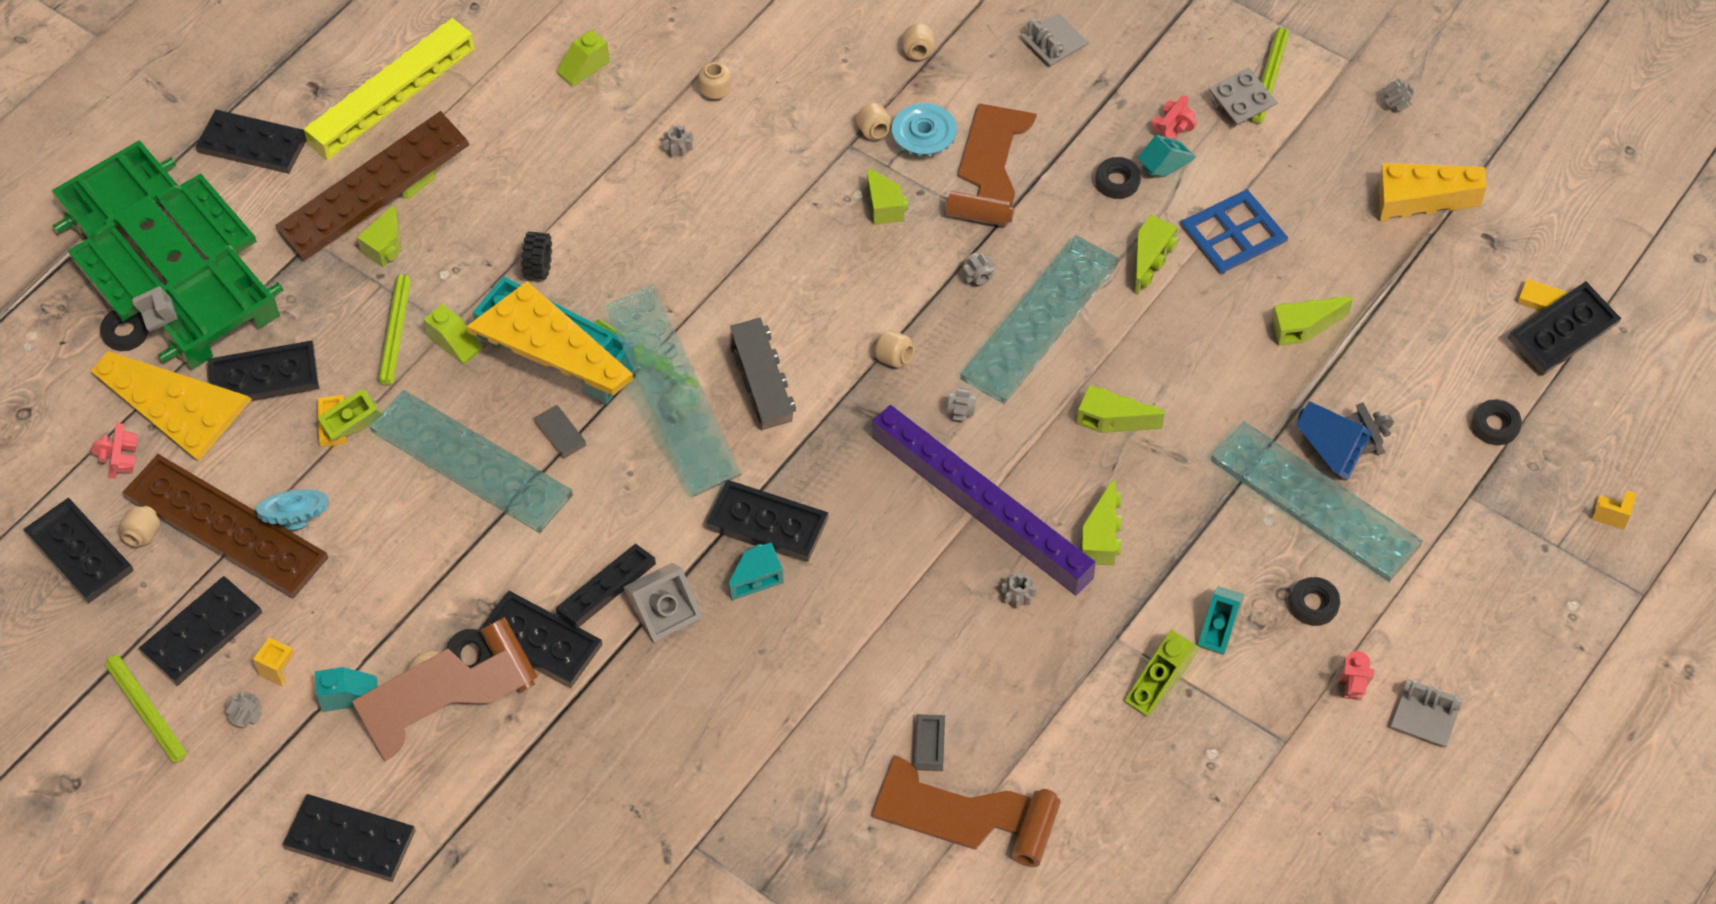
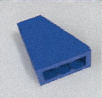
M1308 401L1307 405L1299 413L1297 426L1333 472L1348 481L1373 432L1359 423Z

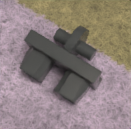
M1364 402L1357 404V412L1346 418L1365 426L1373 432L1362 454L1375 451L1378 456L1384 454L1385 450L1382 446L1384 442L1380 433L1384 437L1391 435L1389 428L1394 424L1390 415L1382 416L1380 411L1373 413L1375 419L1373 421Z

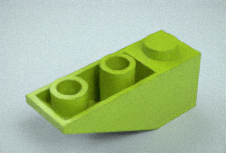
M1152 214L1138 231L1135 294L1139 295L1144 287H1149L1153 280L1154 272L1157 269H1162L1167 254L1174 252L1179 242V239L1176 238L1178 227Z
M1337 296L1331 299H1312L1306 302L1275 305L1272 324L1278 346L1305 343L1349 315L1353 300L1352 296Z
M1089 385L1078 409L1077 425L1100 433L1162 429L1165 410L1159 409L1155 405H1147L1135 401L1128 396L1109 392L1105 388Z
M1111 481L1083 525L1081 551L1096 562L1095 565H1114L1115 555H1121V538H1116V531H1121V515H1116V508L1121 507V492L1116 491V481Z
M1171 629L1124 701L1149 716L1187 670L1200 647Z

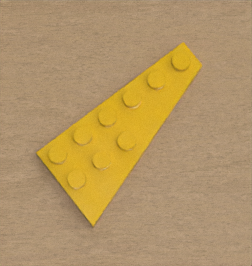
M528 281L466 326L467 332L474 336L478 334L488 338V342L495 345L499 343L512 349V352L546 367L550 365L560 369L562 374L569 377L570 375L585 380L586 384L611 395H615L633 381V374Z
M107 351L91 370L92 373L198 461H201L252 400L246 395Z

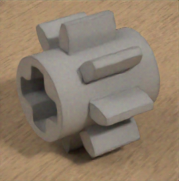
M1397 79L1386 85L1388 90L1384 92V99L1390 108L1397 107V110L1401 111L1412 105L1411 100L1415 98V92L1408 81L1402 83L1401 79Z
M672 126L668 132L663 133L664 150L670 149L671 156H685L688 150L693 149V133L687 132L685 126Z
M973 253L965 259L964 266L962 267L964 272L962 274L968 283L973 281L974 284L983 285L993 277L994 269L992 267L995 264L989 255L984 257L982 253Z
M958 387L957 393L950 392L947 412L954 413V420L966 421L967 415L974 416L977 396L970 395V388Z
M1021 571L1013 576L1008 574L1007 583L1002 584V592L1006 593L1005 602H1011L1016 608L1024 604L1031 605V596H1036L1037 587L1032 586L1033 577L1028 578Z
M246 691L241 692L238 697L232 694L225 705L227 707L225 712L229 713L227 716L228 720L239 727H246L250 722L256 724L262 714L260 711L262 706L259 705L260 700L258 697Z

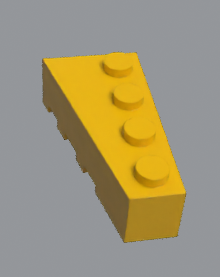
M1382 163L1378 179L1380 222L1388 221L1390 217L1395 216L1407 218L1411 217L1414 213L1425 212L1427 215L1436 213V210L1447 208L1449 211L1481 206L1487 187L1485 167Z

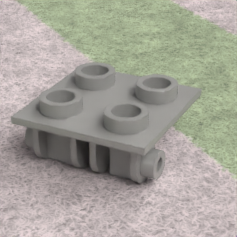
M1059 13L1042 23L1039 20L1030 19L1026 24L1028 27L1027 31L1020 34L1049 66L1089 44Z
M1250 68L1209 87L1210 92L1214 95V98L1211 99L1213 107L1224 108L1237 125L1278 104Z
M1408 679L1391 728L1447 747L1463 699L1459 698L1457 694L1454 696L1441 691L1442 689L1440 688L1439 690L1434 689L1432 685L1429 687L1416 682L1417 680L1415 679L1414 681Z

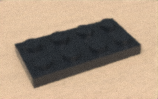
M215 109L195 147L197 153L290 174L307 139L303 129Z
M1585 281L1510 332L1507 338L1544 376L1616 326L1622 318Z
M313 340L207 359L210 384L246 395L252 400L320 389Z
M727 479L706 522L707 529L755 545L772 543L775 551L809 562L827 523L829 514L826 511Z
M69 497L23 529L26 536L88 604L134 571L132 565Z
M223 576L138 649L148 661L178 686L262 614V610L229 579Z
M511 591L505 594L479 629L480 631L505 617L532 667L572 688L603 645L602 639L581 628H573L557 615Z
M306 794L283 846L288 851L393 882L416 830L410 824Z

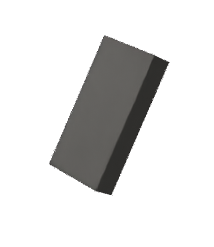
M558 405L535 417L536 424L563 459L586 446L585 439Z
M917 714L914 763L916 770L943 771L945 715Z

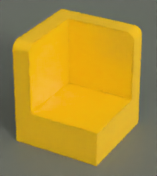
M1626 490L1621 502L1599 496L1592 520L1624 530L1631 516L1637 494Z
M269 637L253 658L259 676L283 686L286 681L282 671L293 657L294 651L293 648Z

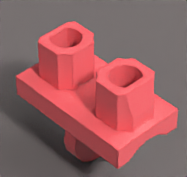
M1181 95L1177 102L1167 101L1163 109L1165 117L1156 116L1151 123L1154 133L1175 139L1180 132L1184 130L1192 131L1196 127L1195 113L1188 106V96Z
M116 423L113 442H109V437L104 435L101 436V440L93 442L91 447L92 453L98 456V461L106 462L107 457H110L108 478L116 479L117 472L133 473L135 455L121 454V449L136 451L138 434L124 431V424Z
M1353 651L1346 657L1345 667L1339 675V683L1345 684V699L1361 700L1362 695L1366 694V687L1374 678V669L1370 668V659L1364 652Z

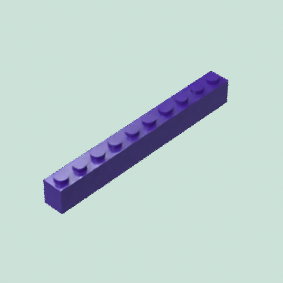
M891 404L872 420V439L1073 595L1077 596L1094 579L1096 562Z

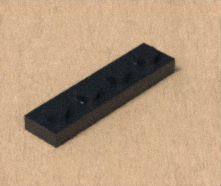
M635 543L556 607L557 615L573 628L578 629L622 593L624 586L636 581L656 565L655 557Z

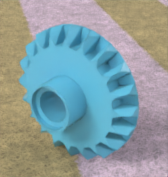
M931 103L913 104L902 109L892 123V137L895 139V144H899L901 150H908L910 155L917 153L919 157L922 154H928L931 157L935 152L940 154L943 149L948 150L949 145L954 143L955 136H957V124L952 114L945 108Z
M290 490L265 498L257 505L256 511L258 518L262 519L263 522H269L270 524L279 523L286 529L294 530L305 527L308 524V520L326 511L329 501L328 496L318 490Z

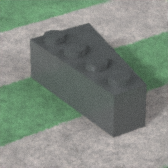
M761 317L731 325L729 347L732 353L735 352L738 370L745 371L742 373L744 386L748 393L752 392L753 394L750 397L751 404L761 430L792 422L796 406L793 397H788L785 388H788V383L784 372H779L777 364H780L777 350L771 349L769 343L772 340L768 325L763 326Z

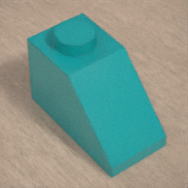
M1155 135L1137 158L1144 164L1142 168L1148 174L1166 177L1193 161L1196 156L1181 141Z
M772 543L759 544L745 551L729 581L732 601L784 583L783 568Z
M1217 586L1212 595L1197 646L1225 654L1245 594Z
M346 667L315 671L316 695L322 712L355 707L352 702L353 700L378 687L377 676Z

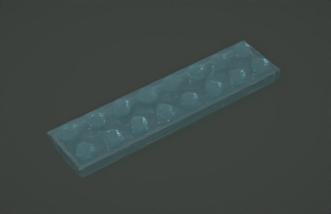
M1075 235L961 372L960 380L1005 404L1115 269L1119 258Z
M651 284L605 305L606 312L692 498L726 483L727 479L732 480L741 476V471L654 285Z
M405 390L382 412L383 415L370 425L371 432L539 534L573 496L572 489Z
M1245 421L1238 426L1211 456V462L1388 582L1396 576L1422 545V539Z

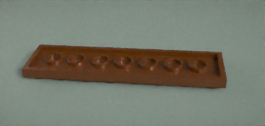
M439 111L275 226L304 261L469 146V142L453 123Z
M157 454L122 492L129 501L140 507L148 506L157 513L159 519L292 598L296 597L328 559L327 552L277 523L263 522L262 519L258 518L257 511L160 454Z

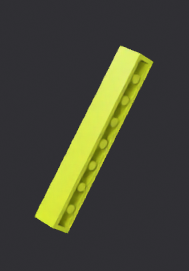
M453 18L440 25L437 30L423 38L409 51L404 52L397 60L384 67L382 71L368 79L362 86L348 94L334 107L329 108L318 119L309 123L304 128L308 145L327 161L472 52L475 49L472 33Z

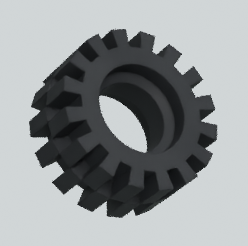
M530 231L526 233L524 244L522 245L523 253H521L523 277L547 279L551 268L550 262H552V241L549 233Z

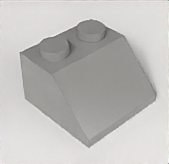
M670 563L623 587L634 613L653 642L703 618L682 568L674 563Z

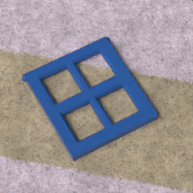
M1248 189L1180 221L1182 227L1221 274H1225L1226 271L1288 241V236ZM1245 203L1256 217L1236 226L1226 214V211ZM1216 217L1226 231L1207 240L1196 226ZM1261 222L1272 237L1253 246L1242 231ZM1232 237L1243 251L1223 260L1212 246Z

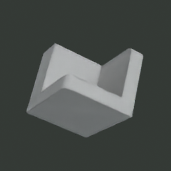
M160 286L132 299L133 305L142 313L148 331H153L177 320L172 299Z

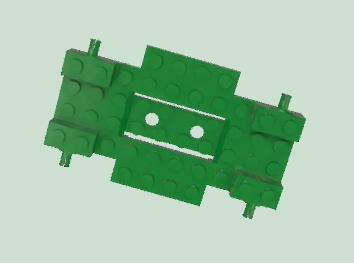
M138 140L52 190L57 205L65 217L53 224L52 227L57 234L72 227L83 237L85 241L67 251L72 260L122 321L140 312L133 305V298L159 286L170 296L177 320L160 327L170 347L157 354L162 364L177 356L192 370L207 361L208 358L213 357L210 343L248 320H251L259 329L279 317L280 313L274 296L284 290L279 282L266 288L237 253L257 242L255 235L206 178L200 173L183 184L178 185L167 172L176 166L172 157L159 163L145 145ZM156 203H158L162 207V209L173 220V222L178 226V228L189 239V241L200 252V254L205 258L206 261L202 259V257L191 246V244L186 240V238L181 234V232L175 227V225L170 221V219L164 214V212L159 208V206ZM146 221L154 222V226L149 230H142L140 228ZM120 225L123 228L124 232L133 240L137 248L142 251L151 265L157 269L168 284L164 285L157 279L115 226ZM170 254H181V258L176 262H169L167 260Z

